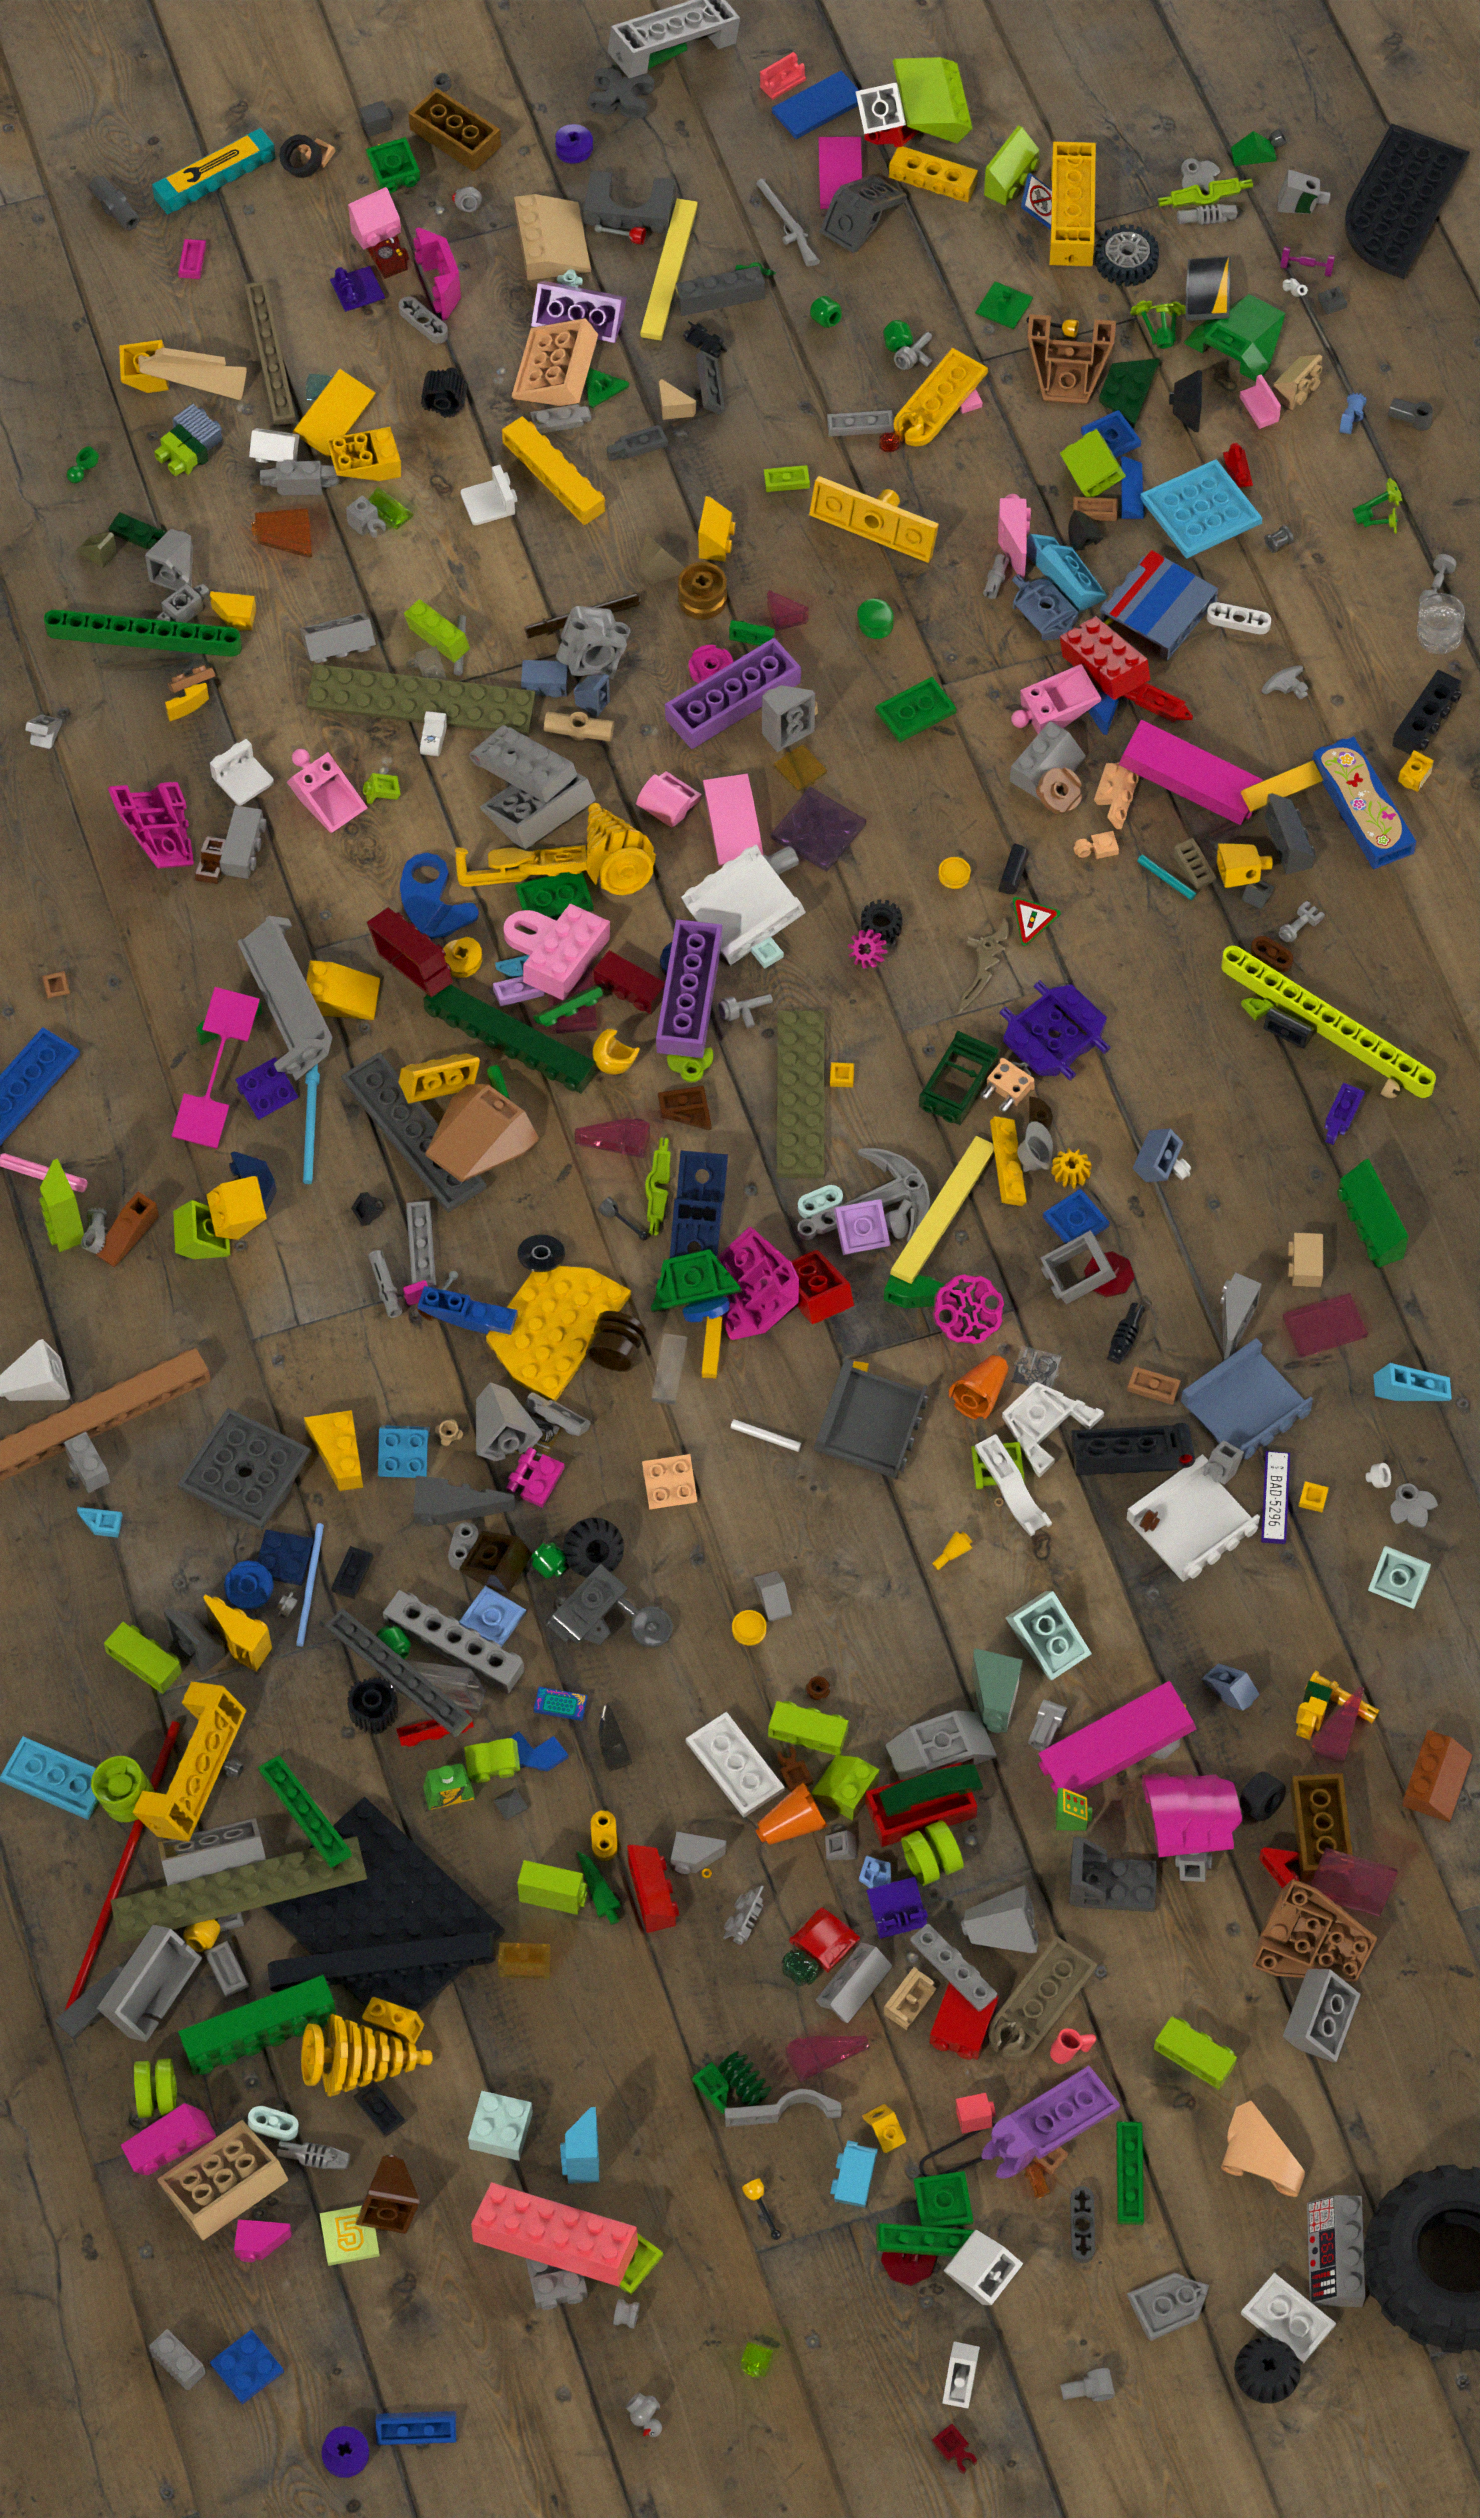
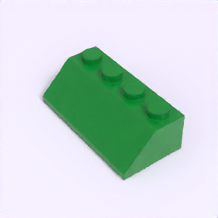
M1369 1158L1365 1159L1340 1179L1337 1195L1339 1200L1344 1202L1347 1207L1349 1220L1351 1222L1354 1221L1357 1226V1235L1360 1241L1365 1242L1369 1259L1371 1261L1374 1260L1377 1268L1404 1259L1409 1236Z

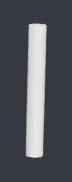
M733 1419L731 1429L797 1452L800 1451L802 1443L735 1419Z

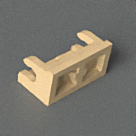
M913 1967L884 2006V2015L908 2030L935 1994L934 1981Z

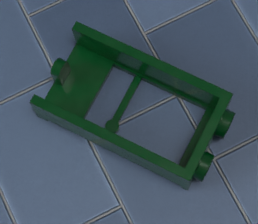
M957 1030L953 1041L919 1095V1107L927 1113H934L942 1117L949 1123H956L961 1126L985 1085L988 1076L998 1063L999 1049ZM955 1053L982 1065L983 1067L980 1072L976 1074L975 1070H967L952 1063L951 1060ZM948 1066L968 1074L971 1078H976L961 1104L933 1092Z

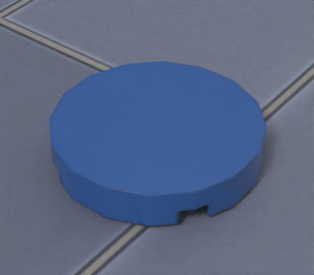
M722 1296L689 1304L684 1307L682 1312L685 1321L702 1322L703 1317L709 1316V1319H714L728 1312L730 1303L727 1297Z
M248 1560L233 1566L234 1568L228 1572L224 1582L225 1594L231 1603L244 1610L257 1609L267 1603L272 1595L274 1586L272 1575L268 1569L258 1562Z

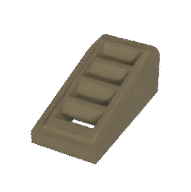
M1193 838L1174 847V859L1196 890L1216 881L1215 874ZM1195 858V860L1188 863V860ZM1199 865L1201 866L1200 868H1198V869H1196V870H1194V871L1192 870L1193 868H1195V867H1197V866H1199ZM1205 872V876L1197 879L1196 876Z

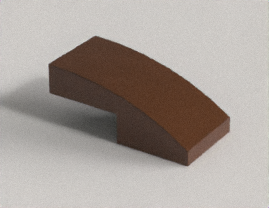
M206 836L201 849V859L195 873V881L218 884L221 876L220 860L226 839Z

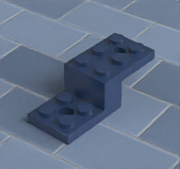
M680 1151L677 1198L674 1199L670 1258L690 1254L688 1245L690 1242L696 1241L701 1245V1251L710 1249L718 1259L720 1227L723 1224L728 1154ZM700 1169H705L709 1173V1179L705 1183H700L696 1179V1173Z

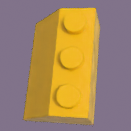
M465 1053L451 1055L438 1060L433 1059L416 1065L410 1064L401 1068L398 1082L408 1104L458 1093L466 1085L475 1084L480 1060L476 1056Z

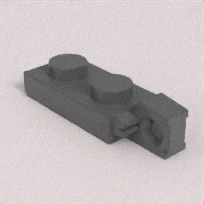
M656 425L619 437L615 444L607 446L606 454L610 461L620 458L628 459L668 446V440L661 426Z

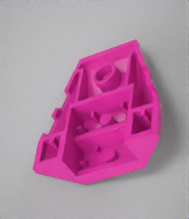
M178 782L160 783L150 792L130 793L127 785L110 786L108 788L120 820L158 869L185 867L194 864L191 839L187 838L186 830L189 827L188 820H185L184 815L186 801Z
M749 1226L718 1255V1260L742 1289V1292L724 1296L729 1300L730 1309L722 1315V1321L730 1339L736 1340L766 1333L798 1303L799 1278L792 1262L754 1228Z

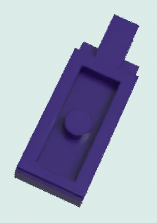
M1346 1083L1342 1084L1326 1118L1324 1127L1328 1129L1326 1143L1334 1145L1338 1135H1345L1364 1097V1090Z

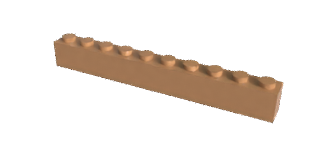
M194 1348L183 1351L176 1358L162 1361L155 1368L141 1371L132 1379L118 1382L113 1388L104 1392H97L88 1400L74 1403L67 1410L53 1413L46 1420L32 1423L25 1430L16 1434L7 1435L0 1441V1482L66 1451L64 1442L84 1432L91 1439L210 1382L209 1370L198 1350Z

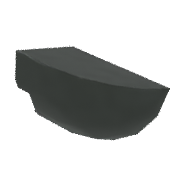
M1074 509L1068 525V534L1074 550H1085L1084 546L1093 542L1097 545L1103 539L1099 527L1089 516Z

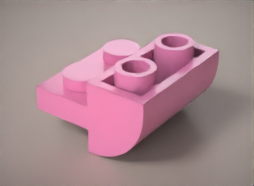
M665 771L660 776L654 774L647 781L638 796L636 805L672 828L685 818L686 812L700 802L702 794Z

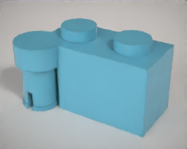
M847 2141L844 2154H838L836 2168L840 2169L839 2178L833 2179L830 2194L835 2195V2202L866 2208L878 2152L877 2148L860 2146L858 2142Z

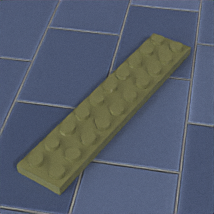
M314 664L306 706L307 709L418 723H425L426 711L446 714L447 726L495 732L500 726L504 725L524 736H529L536 692Z
M356 1836L343 1840L351 1850L352 1856L332 1868L327 1865L316 1848L313 1847L181 1883L111 1900L118 1941L123 1943L145 1937L152 1925L173 1930L366 1880L367 1875L358 1838Z

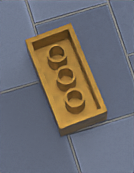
M435 88L408 113L410 130L473 172L502 146L501 130L438 88Z
M1343 1773L1293 1776L1290 1792L1297 1852L1300 1853L1299 1869L1301 1882L1351 1879L1354 1861Z

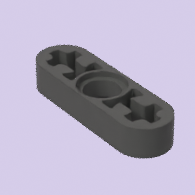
M1085 2186L1075 2188L1070 2197L1071 2255L1078 2263L1090 2262L1095 2253L1094 2194ZM1079 2194H1084V2198L1089 2200L1085 2201L1084 2211L1079 2212L1080 2202L1075 2199L1079 2198ZM1078 2219L1088 2220L1090 2228L1086 2231L1078 2230L1075 2226V2222ZM1081 2238H1086L1085 2248L1090 2250L1086 2252L1085 2256L1081 2255L1080 2251H1076V2249H1080Z

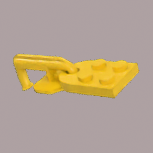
M586 845L541 849L530 852L518 848L495 849L488 853V865L494 869L467 872L466 854H468V850L460 847L455 848L457 879L459 884L464 887L520 882L530 875L547 874L548 876H557L564 872L579 874L587 870ZM518 866L516 869H505Z

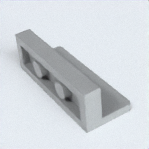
M861 1942L820 1993L816 2001L821 2007L833 2010L843 2022L848 2023L886 1976L892 1965L876 1946Z

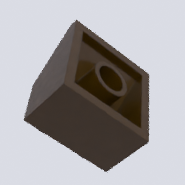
M482 1531L459 1570L461 1573L483 1586H488L494 1591L510 1593L531 1558L532 1553L519 1536Z

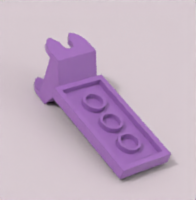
M1087 2066L1022 2108L998 2121L991 2132L992 2140L986 2144L982 2151V2159L992 2160L998 2156L1002 2157L1004 2163L999 2165L995 2176L1001 2179L1010 2178L1023 2171L1035 2156L1040 2160L1119 2110L1121 2105L1092 2068Z

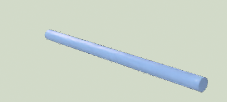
M321 1523L316 1525L296 1645L301 1647L304 1646L324 1525Z

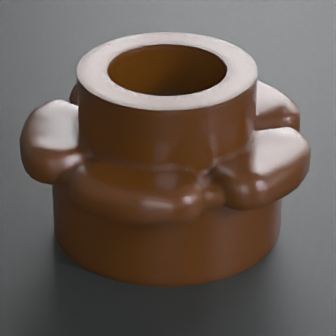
M1149 1509L1143 1516L1139 1526L1144 1529V1532L1148 1530L1154 1531L1160 1519L1157 1517V1511L1154 1513Z
M816 1676L810 1679L806 1685V1692L810 1694L812 1699L820 1700L829 1695L830 1684L825 1678Z

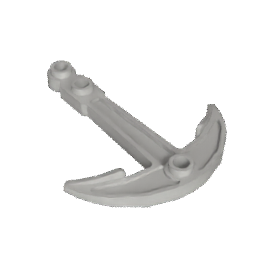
M859 1149V1156L873 1162L884 1172L889 1170L896 1180L841 1206H833L813 1215L812 1219L801 1220L798 1224V1235L804 1240H810L816 1234L822 1235L836 1229L837 1223L834 1208L879 1199L882 1201V1206L885 1207L907 1199L913 1203L910 1208L911 1225L907 1237V1242H909L930 1209L928 1185L919 1169L905 1157L883 1149ZM915 1184L917 1185V1187L913 1188L909 1187V1185ZM831 1221L832 1224H825L824 1222ZM810 1230L811 1233H803V1231Z

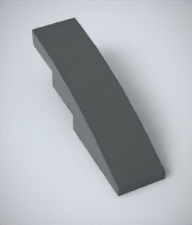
M130 1958L94 1984L55 2020L56 2024L73 2040L91 2023L95 2025L104 2016L97 2007Z

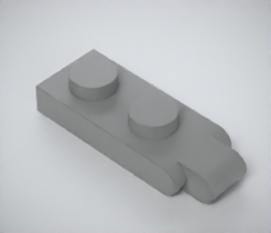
M578 404L530 412L531 421L540 434L581 427L584 425V422H589L592 419L589 407H580Z

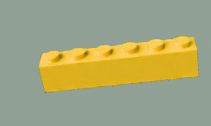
M522 416L502 429L503 443L584 526L605 512L604 495L591 486L588 478L582 477L578 473L573 463L567 462L559 449H555L550 444L548 438L545 435L542 436L537 431L531 421L528 422Z

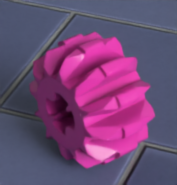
M868 929L867 932L860 930L858 933L859 937L856 935L851 937L855 944H848V948L854 950V952L849 954V957H856L854 964L859 965L862 963V968H868L869 965L875 968L877 967V961H884L880 954H887L888 951L882 949V946L886 945L887 942L886 940L879 941L881 933L874 935L872 929ZM865 945L871 946L869 948L871 949L870 953H865V950H867L864 948Z

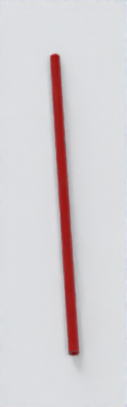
M176 1721L171 1722L150 1779L155 1793L181 1726ZM139 1819L135 1820L64 2011L80 1998L112 1913L111 1900L117 1899L144 1823Z

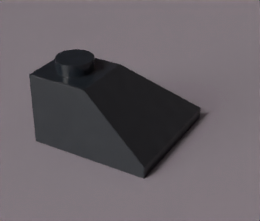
M1197 370L1175 382L1174 391H1169V405H1173V414L1193 432H1199L1202 408V370Z

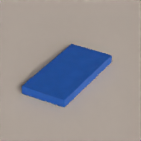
M840 70L772 107V113L795 139H798L859 106L856 91L859 90Z

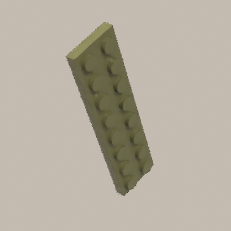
M778 1010L777 1178H824V1011Z

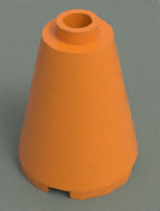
M991 1355L956 1380L949 1388V1397H953L955 1400V1408L971 1419L977 1420L978 1417L986 1419L992 1413L1009 1371L1006 1360L1001 1356Z
M803 1782L757 1823L759 1828L755 1831L762 1843L767 1841L771 1845L828 1827Z

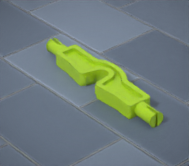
M1238 178L1211 181L1208 184L1209 195L1207 196L1202 194L1199 185H1193L1172 191L1168 197L1158 198L1159 207L1172 205L1173 208L1192 204L1209 206L1216 203L1220 198L1239 195L1242 189L1253 188L1252 179L1238 181Z
M663 1138L659 1139L658 1150L654 1151L652 1171L648 1174L645 1182V1193L649 1200L647 1221L650 1222V1235H653L654 1227V1235L659 1234V1224L664 1221L668 1200V1191L655 1187L656 1185L668 1184L670 1182L671 1152L668 1151L669 1139L665 1138L664 1146Z

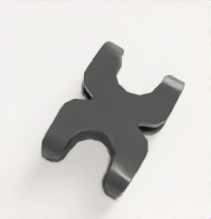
M599 68L595 71V85L605 91L592 92L589 95L587 106L591 111L609 115L620 109L621 115L635 119H642L647 115L648 106L646 101L636 96L649 95L652 92L655 82L650 75L642 74L633 78H628L626 75L622 78L621 73L615 69Z

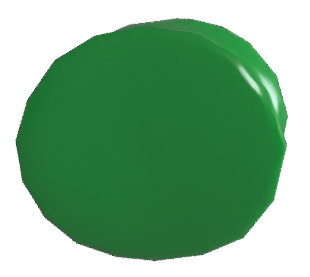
M872 598L864 601L859 606L857 611L859 627L867 637L882 639L892 632L894 615L891 607L885 601Z

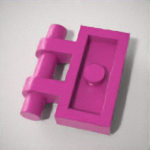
M528 1447L525 1454H521L517 1469L514 1473L510 1474L506 1490L514 1493L516 1488L520 1487L523 1489L521 1493L522 1499L543 1508L565 1465L542 1454L539 1462L533 1460L536 1450ZM527 1468L533 1470L529 1480L523 1478Z

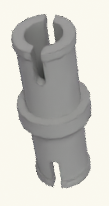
M1003 554L996 555L992 570H989L987 575L988 581L983 595L986 597L989 592L987 598L990 599L997 597L1000 584L1005 580L1004 573L1010 560L1006 557L1005 561H1003L1005 557Z

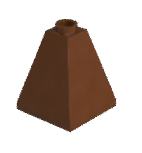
M392 2154L382 2157L357 2216L356 2225L407 2233L418 2208L419 2197L403 2159H399Z

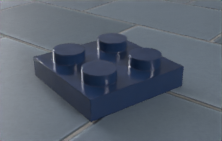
M266 1529L257 1562L268 1569L273 1581L302 1586L314 1540L309 1537Z

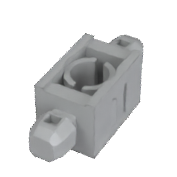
M185 584L161 602L163 612L155 620L188 622L203 610L202 600L208 596L209 589L204 584L198 585L193 589L188 584Z

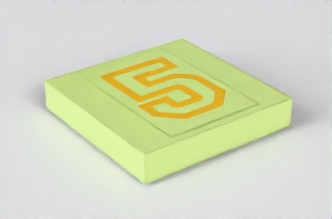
M362 2206L320 2213L328 2266L380 2256L375 2228L356 2225V2219Z

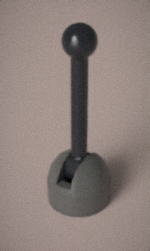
M608 1197L603 1201L598 1212L608 1218L616 1216L636 1232L641 1240L645 1241L648 1239L647 1232L639 1230L618 1213L619 1206L614 1199Z

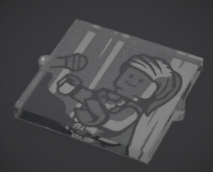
M1021 1346L1018 1358L1013 1364L1015 1368L1011 1382L1029 1387L1034 1382L1053 1389L1055 1379L1059 1377L1058 1369L1062 1356Z

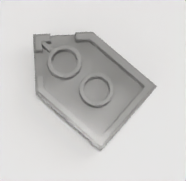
M1172 2273L1127 2293V2296L1147 2338L1153 2341L1197 2321L1209 2285L1190 2280L1177 2273Z

